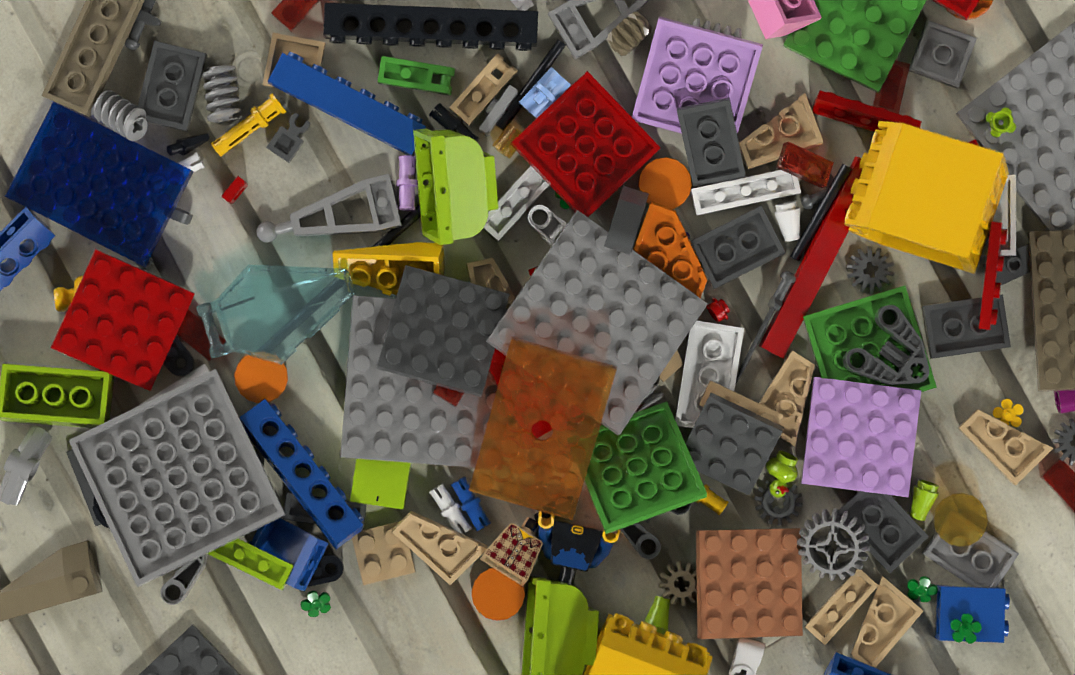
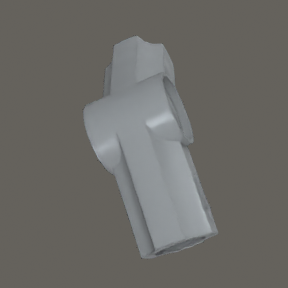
M31 426L18 449H14L7 458L4 465L6 473L0 486L1 502L16 506L21 502L28 482L32 480L40 464L39 460L52 441V436L46 430L38 426Z

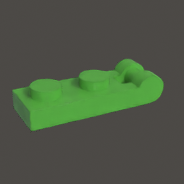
M382 56L377 83L451 95L452 87L450 83L451 77L455 75V68ZM433 74L441 75L440 84L432 83Z

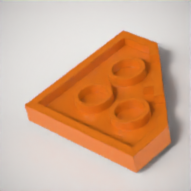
M650 202L633 250L701 298L707 282V276L676 210Z

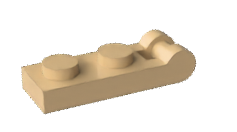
M499 53L495 55L449 107L468 126L476 120L519 71L513 65L510 67L503 61L505 58ZM495 69L503 74L499 80L492 75Z

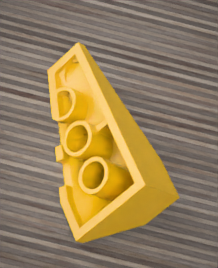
M414 242L336 250L332 253L335 278L362 287L370 286L382 290L383 294L389 296L391 294H398L406 265L444 276V245L437 243Z

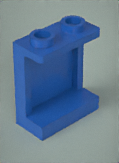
M279 518L258 528L253 540L248 544L294 565L285 584L305 591L329 543Z
M937 585L936 639L940 641H954L952 634L955 630L950 627L952 620L959 619L961 621V616L969 613L972 615L973 621L980 622L982 627L980 632L974 633L977 638L975 642L1004 643V636L1007 637L1009 634V622L1005 620V610H1008L1010 605V597L1006 593L1005 588Z

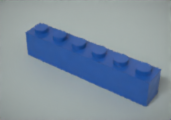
M289 52L288 55L281 54L268 80V84L412 156L415 150L413 130L426 128L422 124L423 119L412 113H409L408 116L399 113L398 106L388 101L382 104L374 100L376 95L361 88L360 92L350 87L352 83L339 76L335 80L327 76L328 71L316 64L310 67L302 63L304 58L293 52Z

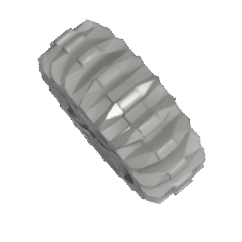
M837 508L833 509L831 516L827 509L822 511V517L814 513L812 515L813 521L807 519L804 523L806 528H801L799 532L803 538H799L797 541V545L803 547L798 551V554L800 556H807L802 562L803 565L811 563V573H814L816 569L820 570V579L828 573L830 581L835 579L836 574H838L841 580L845 579L846 572L848 575L854 576L856 573L855 568L859 570L863 568L862 561H867L869 555L866 551H869L871 548L870 544L865 543L870 537L869 534H861L865 529V525H855L858 520L857 516H854L851 520L847 519L848 511H844L842 516H838L839 511ZM830 526L829 535L813 538L817 530ZM840 528L848 532L853 541L851 538L844 537L840 532ZM833 536L834 541L837 542L836 545L839 544L835 553L834 548L829 545ZM816 551L823 552L827 556V561L821 558ZM855 551L849 560L837 563L839 554Z

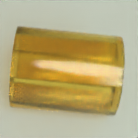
M509 123L492 146L506 158L510 159L516 152L511 142L522 132Z

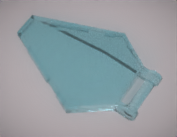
M247 265L216 301L198 305L196 309L198 315L202 316L211 346L209 348L211 358H218L236 352L282 365L297 351L296 348L306 338H311L340 311L339 308L356 293L347 269ZM212 313H217L223 336L227 342L225 344L220 342Z

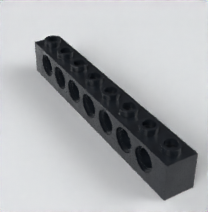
M325 3L323 35L325 39H330V43L344 44L345 40H356V44L371 45L372 41H383V45L397 46L399 42H409V46L424 47L425 43H436V47L451 48L452 44H462V48L478 49V45H489V49L504 50L505 46H516L518 51H531L532 47H537L538 11ZM350 18L359 21L358 27L353 31L344 28L345 22ZM374 20H383L385 28L380 32L373 31L371 24ZM404 20L412 24L411 30L406 33H402L397 29L398 24ZM430 21L436 22L439 25L437 32L433 34H428L424 31L425 24ZM454 23H462L465 26V31L460 35L453 34L450 28ZM488 24L491 26L492 31L487 36H481L477 32L478 26ZM507 25H515L519 32L514 37H508L504 34L503 30Z

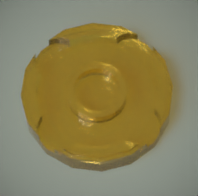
M964 493L950 494L939 502L934 511V529L938 536L948 544L959 547L972 545L986 531L988 523L987 512L982 503L972 495Z

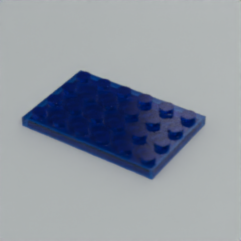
M53 102L5 197L146 267L194 171Z

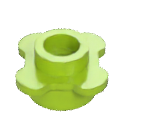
M1004 107L999 112H989L986 115V121L991 126L990 134L993 137L998 138L1003 133H1013L1016 130V124L1013 123L1012 112L1009 108ZM999 120L1003 121V125L998 123Z

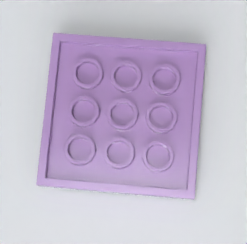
M659 17L632 118L640 123L682 134L677 108L730 97L738 134L763 44Z
M814 377L801 484L909 497L921 390Z

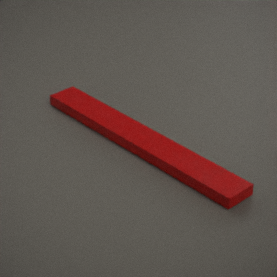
M855 156L850 166L852 169L827 211L795 273V283H791L780 310L775 312L759 344V347L784 359L804 320L803 316H806L849 232V227L844 223L847 211L853 202L854 194H851L855 178H860L863 170L860 168V157Z

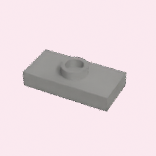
M509 85L499 100L494 98L486 109L489 115L479 127V131L485 136L491 134L496 124L518 95L517 89Z

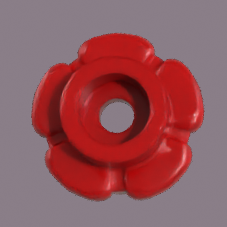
M712 298V302L706 306L708 312L717 323L724 319L727 321V314L730 312L729 307L723 299L717 300Z

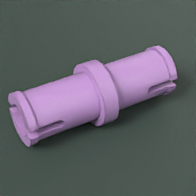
M399 156V179L396 180V186L399 187L398 210H416L415 187L418 186V181L415 180V156Z

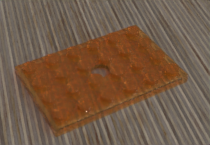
M512 337L469 491L573 520L617 367ZM539 420H545L550 423L553 433L548 439H538L532 433V425Z

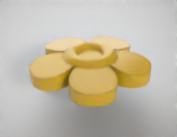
M1003 399L1001 401L1002 408L995 407L993 409V416L1000 418L999 420L1009 425L1010 421L1013 427H1019L1022 420L1016 415L1023 413L1022 405L1015 404L1012 407L1011 399Z

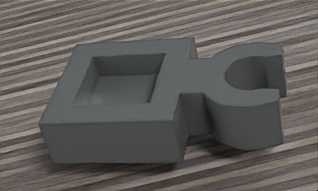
M297 113L290 117V127L288 130L280 126L266 147L288 163L291 162L304 142L298 136L310 128L309 121H306L302 127L295 125L299 117Z

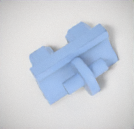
M551 67L519 103L537 119L570 88L571 84Z

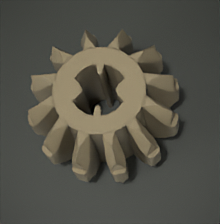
M638 11L633 12L608 34L607 41L611 45L610 47L620 56H626L651 34L652 26L644 15L642 16Z
M677 561V570H674L670 564L666 566L671 572L670 575L663 572L660 573V577L666 579L667 582L659 583L658 587L668 588V590L663 592V598L673 594L670 604L675 605L679 597L680 604L684 607L686 606L685 597H688L692 603L696 602L692 593L693 591L697 593V588L695 587L697 579H694L697 576V569L689 573L692 563L688 562L685 569L682 570V562ZM680 576L685 581H688V586H684L686 589L682 591L677 586H674V581L678 582L677 578Z

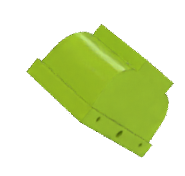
M426 128L413 130L422 235L439 245L452 244L453 240L470 238L477 235L487 222L488 211L498 210L494 156L483 152L480 145L474 139L452 130L431 131ZM425 179L428 180L427 185H423Z
M529 577L521 675H582L584 665L593 666L596 658L599 611L588 607L586 597L578 588L564 582L547 580L543 577ZM531 627H533V633L529 632Z

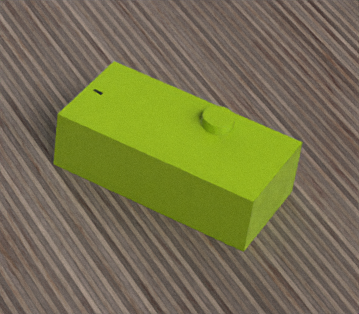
M2 364L0 420L5 422L95 428L110 420L114 376L104 371Z
M356 459L350 502L405 509L412 463Z

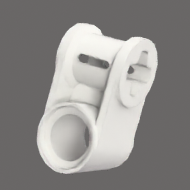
M544 205L534 206L527 215L530 227L542 236V239L550 246L554 244L556 236L567 225L564 220L557 217ZM537 210L545 212L547 216L546 222L542 225L535 224L532 220L533 212Z
M738 638L728 675H734L735 672L740 673L741 669L745 670V675H755L762 660L766 644L750 638Z

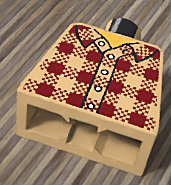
M527 517L521 527L510 523L487 548L480 560L519 585L524 586L531 575L543 544L541 540L534 537L539 529L538 522Z

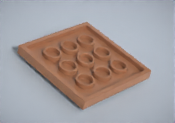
M801 528L696 530L698 639L803 636L801 556L798 554L801 546L797 545L798 539L801 538L799 534Z

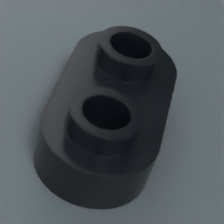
M176 335L165 358L164 365L172 374L186 376L193 370L195 362L192 354ZM179 358H184L186 361V365L183 368L177 366Z
M336 555L322 556L307 587L338 580L344 572L342 560ZM328 563L335 565L336 570L334 573L327 572L326 565Z

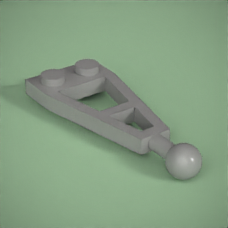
M569 0L548 12V16L574 60L598 47L624 18L633 12H637L650 0H637L629 8L624 0H613L621 15L595 38L576 7L596 0Z
M385 174L351 185L290 214L291 221L273 224L269 221L262 222L257 227L256 233L262 242L269 243L275 240L277 235L291 231L294 232L296 237L378 233L402 227L391 175ZM366 190L373 223L337 225L332 205ZM324 209L328 226L302 227L301 219Z

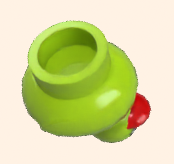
M778 451L776 457L769 459L765 465L769 474L777 478L771 482L769 487L770 493L777 498L783 497L789 492L787 483L794 481L798 474L796 468L798 458L785 451Z

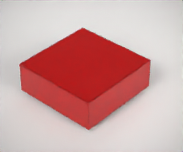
M237 176L221 197L230 204H233L248 187V183Z

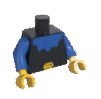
M542 511L538 513V539L543 542L541 549L544 557L551 560L552 565L561 566L558 582L574 585L577 570L588 572L589 568H596L609 555L614 542L618 540L621 530H617L616 533L606 534L602 530L554 520L553 511H551V517L543 518Z

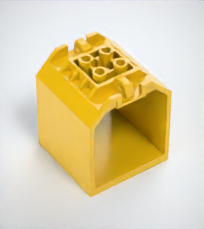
M879 121L877 126L882 130H875L869 152H864L861 158L860 168L863 170L860 178H855L851 188V194H854L853 202L847 211L844 224L849 227L851 233L877 244L975 274L990 231L991 221L994 219L1009 175L1004 153L907 124Z
M608 613L597 637L596 658L593 666L587 665L583 675H708L713 656L702 645L682 642L683 638L678 634L666 630L664 635L656 632L658 628L650 623L641 621L640 625L624 615Z

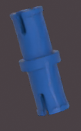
M466 476L450 485L462 503L460 506L462 511L466 510L475 530L479 531L484 526L491 524V521H489L480 505L481 499L479 496H475L466 480Z

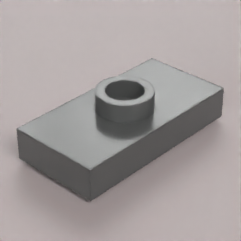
M1028 244L1016 249V256H1004L1003 272L998 271L996 282H1001V285L1030 273Z

